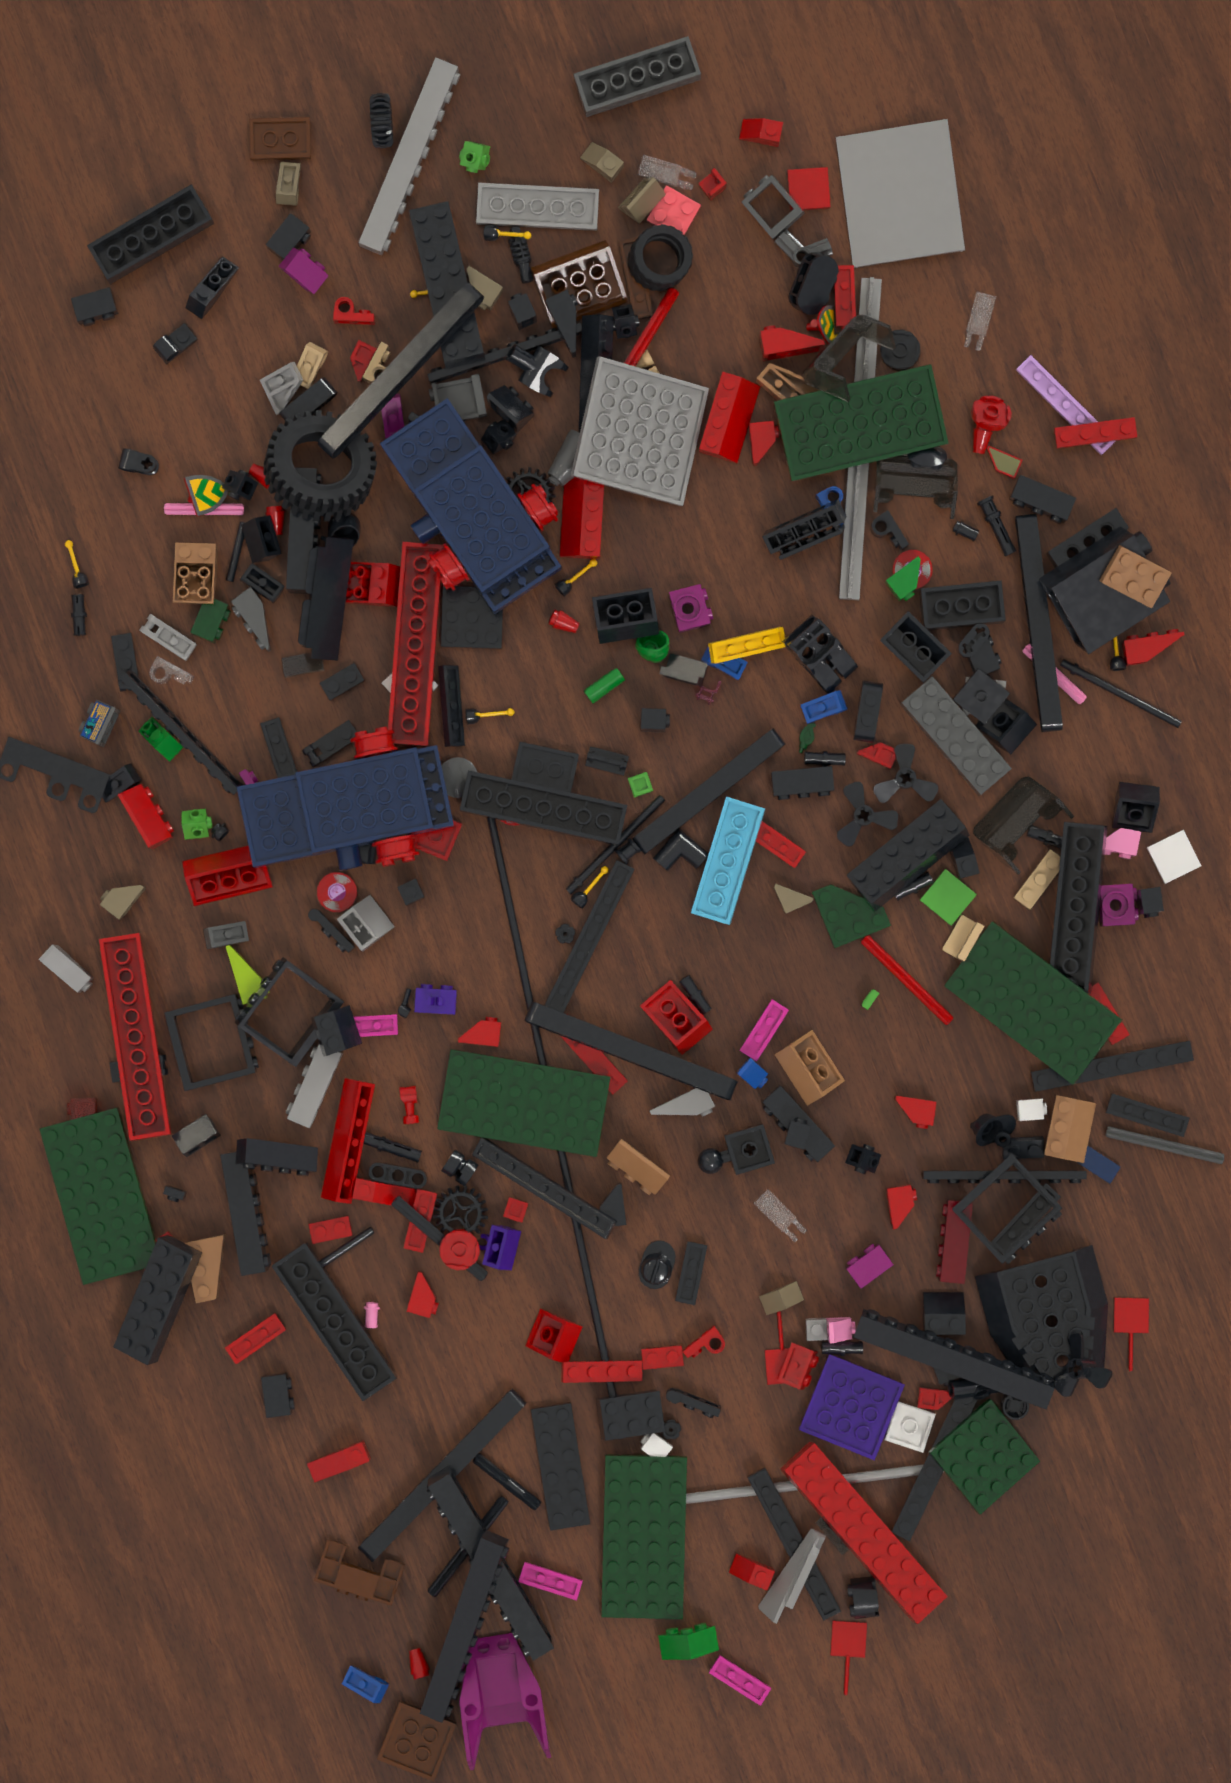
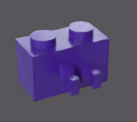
M421 984L420 988H416L414 1012L456 1015L457 990H453V986L441 985V989H433V985Z
M492 1225L489 1235L481 1234V1238H485L487 1241V1245H479L480 1250H486L482 1264L498 1270H512L521 1231L507 1226Z

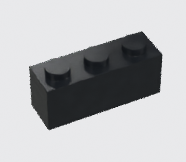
M1020 475L1009 500L1013 501L1012 504L1019 508L1026 506L1032 509V513L1039 516L1045 514L1050 516L1051 521L1061 524V522L1065 523L1068 520L1076 497Z
M832 766L771 772L773 797H778V800H788L790 795H798V798H809L812 793H818V797L830 796V792L834 791Z

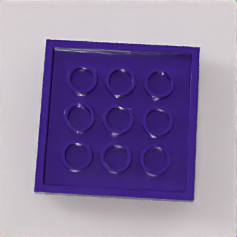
M828 1354L799 1430L875 1461L905 1384Z

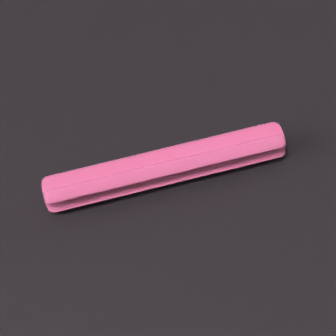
M166 503L164 505V513L166 515H196L192 503ZM221 504L214 511L205 515H243L244 505Z
M1029 643L1023 649V653L1032 660V646ZM1056 668L1058 686L1075 702L1082 704L1087 696Z

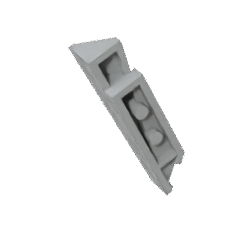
M810 1529L759 1604L758 1608L772 1622L777 1624L785 1606L793 1609L818 1556L826 1534Z

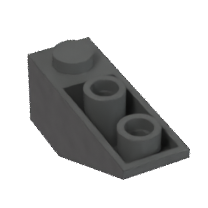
M250 587L231 601L234 605L231 609L238 618L240 616L244 618L246 622L243 625L250 634L254 632L258 637L255 641L262 650L266 648L269 652L271 651L265 606Z

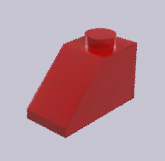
M765 118L743 119L739 140L779 147L783 122Z
M774 421L749 423L753 466H757L775 444L776 438H779L778 426H774Z
M486 1017L485 1021H479L459 1037L458 1042L499 1047L501 1022H497L498 1018Z
M895 1096L894 1100L912 1123H916L917 1128L928 1129V1125L933 1126L936 1101Z
M910 1184L886 1188L892 1229H897L914 1207V1201L917 1200L915 1188L912 1189Z
M418 1271L407 1312L430 1318L431 1314L436 1315L439 1303L435 1302L436 1295L424 1273Z
M736 1553L729 1573L749 1584L768 1590L775 1571L772 1567Z

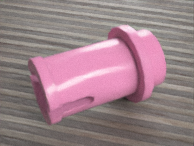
M366 1302V1306H364L366 1310L365 1327L377 1328V1317L380 1307L377 1302Z

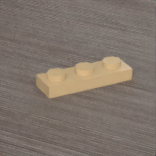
M1049 849L1014 896V899L1031 910L1059 872L1061 857Z

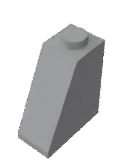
M52 944L39 958L45 966L77 993L81 991L86 992L92 986L91 980L93 977L59 945Z

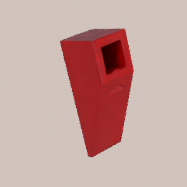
M1178 629L1167 630L1164 635L1152 632L1147 633L1144 638H1139L1138 635L1127 636V640L1122 642L1126 666L1148 662L1185 635V633L1179 632Z

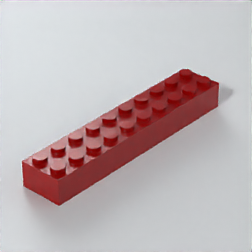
M402 542L388 730H394L395 732L392 735L394 746L429 747L441 591L439 577L441 574L439 571L435 573L430 566L428 554L430 552L434 554L442 549L443 545Z
M135 933L99 939L129 1140L136 1141L172 1135L141 934Z
M807 1443L780 1468L784 1475L912 1622L919 1624L948 1597L815 1443Z

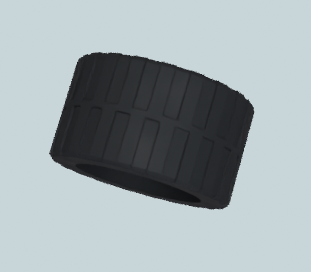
M663 224L654 225L644 230L632 244L631 250L628 253V267L630 268L631 275L637 283L651 291H664L677 285L689 272L688 270L691 268L693 259L692 246L683 232L673 226ZM661 241L672 247L678 259V266L670 275H659L652 272L646 266L643 259V249L649 242Z

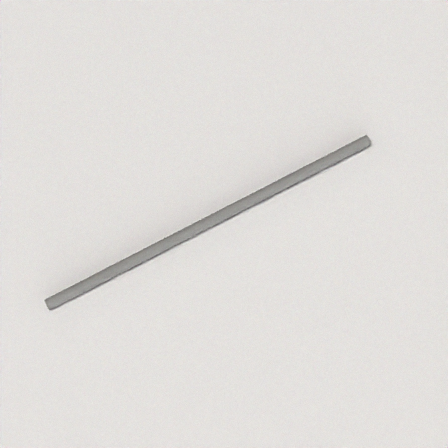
M923 1465L842 1475L850 1484L918 1476ZM791 1481L774 1483L779 1493L797 1490ZM752 1486L687 1493L686 1504L755 1496L756 1493Z

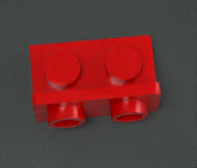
M791 1343L778 1381L804 1390L811 1382L812 1376H810L812 1368H815L818 1363V1351Z

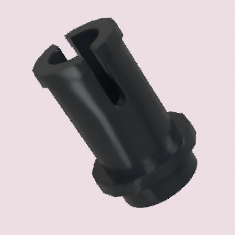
M957 520L952 532H955L956 536L959 534L974 542L979 530L964 524L962 520L961 522Z

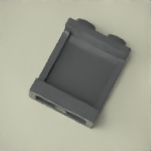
M479 374L471 375V378L450 382L431 383L432 389H429L431 401L435 400V405L448 398L463 421L487 417Z

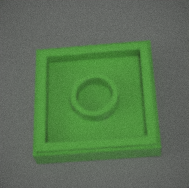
M945 869L922 896L920 901L952 926L977 894Z

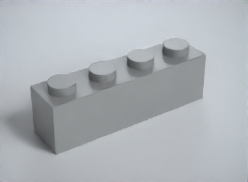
M320 1045L318 1047L314 1046L310 1058H313L310 1066H305L302 1076L305 1077L302 1085L298 1083L294 1092L296 1099L294 1103L290 1102L286 1110V1114H289L287 1119L311 1128L343 1053L337 1052L323 1056Z

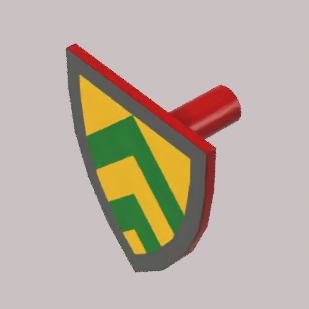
M826 305L820 310L817 320L813 319L811 323L806 324L807 331L820 330L823 339L832 347H836L835 307Z
M193 475L184 478L190 496L188 497V502L193 504L196 516L214 511L222 504L228 494V491L222 489L224 483L212 476Z

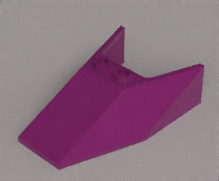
M512 1633L478 1638L475 1647H471L469 1652L472 1653V1658L466 1667V1675L459 1701L466 1759L469 1769H475L483 1729L524 1721L530 1724L546 1757L551 1758L541 1689Z

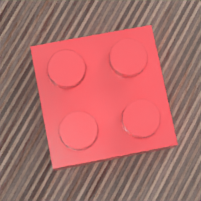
M666 185L664 188L666 195L652 209L646 222L653 226L661 224L673 226L685 235L701 205Z

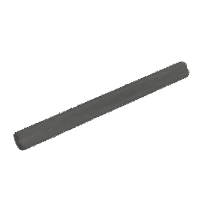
M1110 1126L1107 1127L1105 1136L1218 1164H1223L1225 1155L1223 1153Z

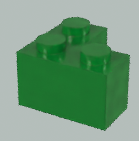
M706 1623L695 1624L693 1629L683 1628L678 1631V1628L666 1629V1633L658 1635L662 1660H692L719 1650L715 1626H707Z

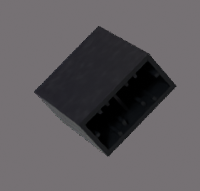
M1120 526L1039 578L1074 643L1087 654L1092 653L1170 602L1164 591V588L1171 584L1169 579L1152 608L1099 581L1119 545L1144 558L1153 551L1150 543L1141 531L1133 535Z

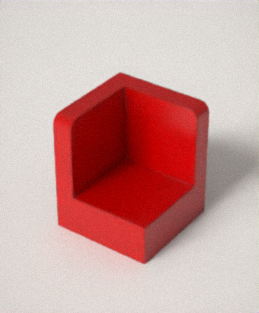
M713 168L711 174L700 181L698 186L711 201L726 189L727 183L718 171Z

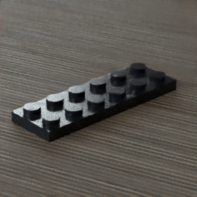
M571 1402L531 1409L550 1531L589 1525L590 1518Z

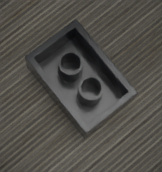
M652 588L592 597L599 644L659 634Z
M658 1390L596 1398L602 1440L607 1441L665 1432L660 1391Z

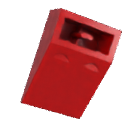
M351 562L346 603L397 607L401 566L390 563Z

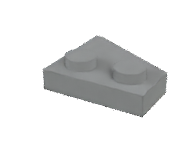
M291 362L260 379L276 415H279L288 405L303 381L295 362Z

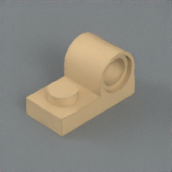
M311 342L305 346L297 365L303 378L300 385L307 389L312 386L318 370L322 367L328 355L327 350Z
M380 343L363 375V380L369 384L375 380V375L378 372H383L386 368L381 364L382 362H387L391 353L387 344Z

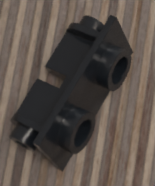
M590 746L585 766L624 776L629 756Z

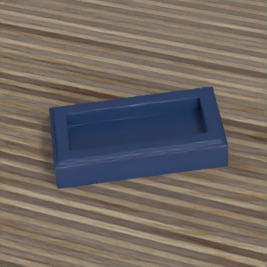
M1087 1146L1084 1163L1077 1162L1109 1184L1121 1168L1089 1146Z

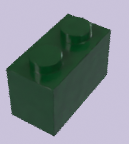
M214 599V604H202L190 633L215 644L216 640H220L224 629L221 627L224 621L227 622L231 615L230 606Z

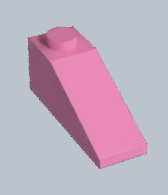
M850 1317L826 1318L829 1343L852 1339V1334H855V1322H851Z

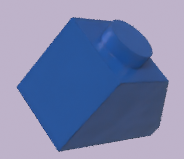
M751 1058L736 1072L754 1089L757 1087L761 1089L768 1081L766 1078L768 1073Z

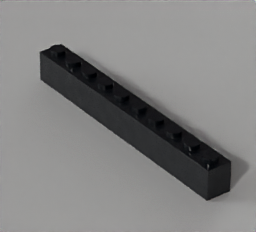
M863 1309L855 1330L854 1338L1046 1410L1055 1390L1056 1381L1049 1375H1039L1030 1368H1021L1015 1366L1009 1360L1002 1361L990 1353H981L971 1346L956 1344L950 1338H940L934 1332H924L915 1325L900 1323L896 1318L884 1317L872 1309Z
M488 1530L482 1535L420 1711V1714L443 1723L446 1716L450 1717L453 1712L454 1706L451 1705L452 1701L458 1697L460 1688H457L458 1684L463 1682L466 1675L464 1667L469 1664L472 1658V1653L469 1652L471 1647L474 1648L479 1637L476 1635L477 1630H481L485 1620L482 1618V1615L488 1611L491 1603L488 1600L489 1595H493L497 1583L494 1582L495 1578L500 1576L503 1565H500L501 1561L506 1559L510 1549L507 1547L509 1539Z

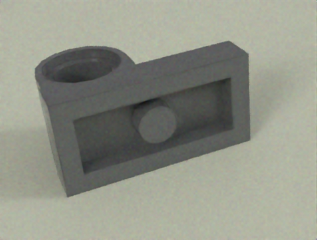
M245 921L203 929L207 949L249 941Z

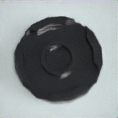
M894 330L882 341L880 347L881 358L889 368L906 370L918 361L920 343L911 332Z

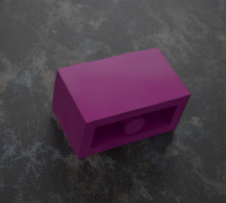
M292 248L278 267L307 292L315 294L329 275L324 272L325 267L318 261L314 263L309 259L311 255L303 248L300 250Z
M871 1244L863 1250L864 1255L859 1258L855 1256L847 1262L846 1270L860 1289L894 1265L879 1244L876 1246Z

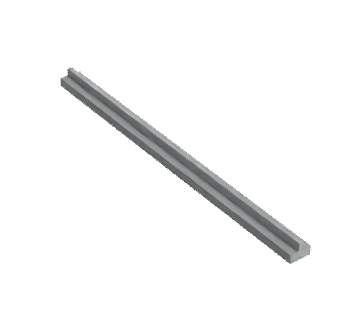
M874 277L861 278L854 382L875 377L882 279H874ZM869 463L848 468L845 514L847 517L844 521L845 529L843 532L839 599L858 601L860 599Z

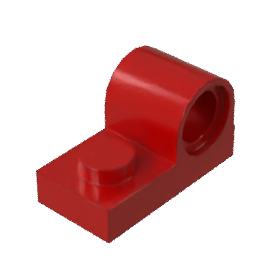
M340 297L335 302L334 323L375 325V315L369 310H359V313H355L354 304L348 297ZM348 304L350 309L348 312L343 313L339 310L340 306Z
M714 1325L682 1350L687 1358L690 1356L695 1358L703 1351L701 1349L703 1346L714 1354L722 1352L725 1347V1341ZM713 1338H718L721 1341V1345L716 1349L709 1345L710 1340Z

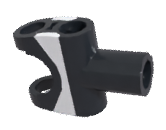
M514 344L506 356L508 362L523 370L518 381L548 397H552L553 392L548 390L549 388L544 382L545 374L554 368L562 369L565 372L569 368L557 356L539 345L532 355Z

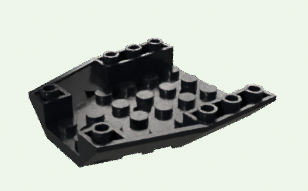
M1093 1245L1005 1270L992 1271L975 1276L990 1335L1005 1358L1013 1362L1015 1366L1030 1368L1034 1373L1049 1375L1054 1380L1067 1373V1364L1059 1366L1056 1362L1059 1355H1066L1068 1362L1074 1358L1069 1338L1073 1334L1080 1333L1084 1338L1083 1359L1094 1360L1097 1368L1105 1367L1108 1301ZM1038 1276H1044L1046 1278L1045 1286L1037 1287L1035 1279ZM1050 1315H1054L1057 1318V1323L1053 1327H1049L1046 1324V1318Z

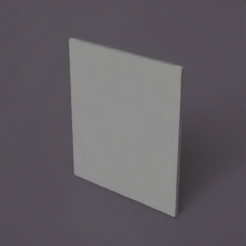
M948 119L836 137L854 268L965 251Z

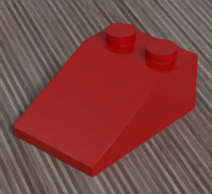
M775 326L764 327V330L760 331L759 335L763 362L821 352L825 345L824 340L781 327L776 328Z
M671 980L640 1005L642 1010L681 1055L686 1053L713 1030L707 1019Z

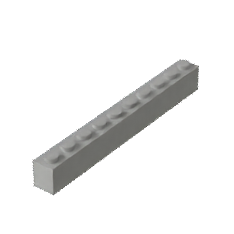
M435 58L359 240L360 247L381 256L384 251H388L391 240H389L392 232H396L399 225L397 221L399 214L403 215L407 205L405 199L407 195L411 196L414 189L413 180L415 177H419L422 166H420L422 158L426 159L430 148L427 146L430 140L433 141L437 134V129H435L437 122L442 121L445 114L443 110L445 103L449 104L452 98L453 84L457 85L461 74L458 73V66Z

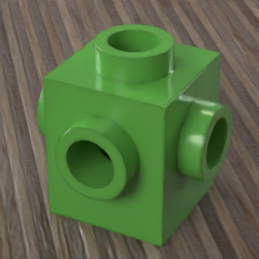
M465 141L459 155L460 165L465 166L466 171L478 173V170H485L490 161V146Z
M206 809L182 811V828L185 840L209 837V829L212 828V818L207 816Z

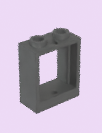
M766 175L758 182L759 187L755 190L750 189L743 196L745 199L742 203L771 238L775 240L803 216L805 212L775 176L771 175L769 177ZM771 184L777 188L794 208L773 228L766 223L750 204Z

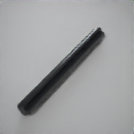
M397 1196L391 1205L440 1246L441 1240L445 1235L405 1200ZM477 1262L466 1269L479 1281L484 1280L488 1274Z
M499 1496L483 1517L482 1522L487 1530L507 1506L509 1501L505 1497ZM459 1548L428 1588L427 1592L430 1595L436 1597L467 1558L468 1552L464 1553Z

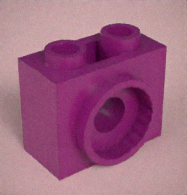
M701 584L669 592L679 633L711 624L710 620L713 619L711 608L706 607L705 600H708L706 589L701 588ZM685 604H690L693 607L691 614H685L682 611V607Z
M1133 884L1102 885L1099 908L1101 927L1134 925L1135 920H1138V908H1134V900H1137V889L1133 888ZM1112 900H1117L1120 904L1117 911H1113L1110 908Z

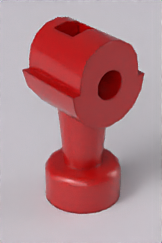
M416 1085L399 1087L400 1098L404 1102L406 1116H403V1124L419 1123V1116L414 1115V1103H417Z

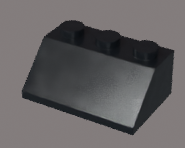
M909 611L880 639L923 683L952 654Z

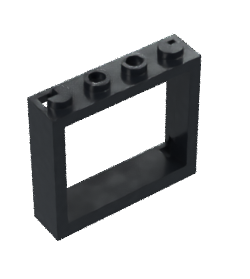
M282 957L281 960H277L274 963L271 974L263 978L259 990L249 997L248 1005L245 1009H241L237 1013L235 1023L296 1067L317 1039L313 1023L292 1051L288 1053L248 1025L246 1021L286 968L330 998L318 1015L339 1009L344 1001Z
M237 994L164 1013L184 1091L257 1073L256 1068H259L257 1056L253 1057L251 1050L254 1048L253 1039L251 1036L248 1037L247 1032L239 1026L237 1028L248 1068L194 1083L181 1039L176 1016L231 1002L233 1013L236 1017L237 1013L244 1009L241 997L238 998Z
M1013 1154L1005 1159L952 1208L954 1213L1002 1264L1005 1261L1009 1264L1017 1257L1015 1252L1020 1247L1024 1250L1032 1243L1030 1238L1034 1234L1037 1236L1042 1234L1047 1229L1045 1226L1050 1220L1054 1222L1062 1215L1060 1212L1062 1207ZM1014 1165L1053 1209L1002 1255L962 1211Z

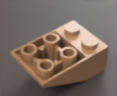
M175 543L173 603L214 604L218 566V547L216 544Z

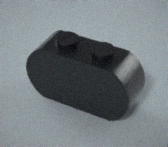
M812 252L803 257L788 295L792 307L803 313L815 315L828 303L830 292L837 281L839 272L838 265L833 258L819 252Z
M862 681L853 740L874 743L883 683Z

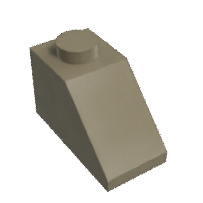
M593 142L580 157L582 161L611 183L624 168V162L608 149Z
M468 266L467 274L470 284L484 296V300L478 307L484 311L486 308L491 311L504 291L503 287Z
M136 885L113 888L111 891L106 890L100 898L102 900L100 905L116 918L122 920L146 887Z

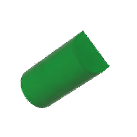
M614 668L587 687L583 692L590 702L594 704L626 680L618 668Z

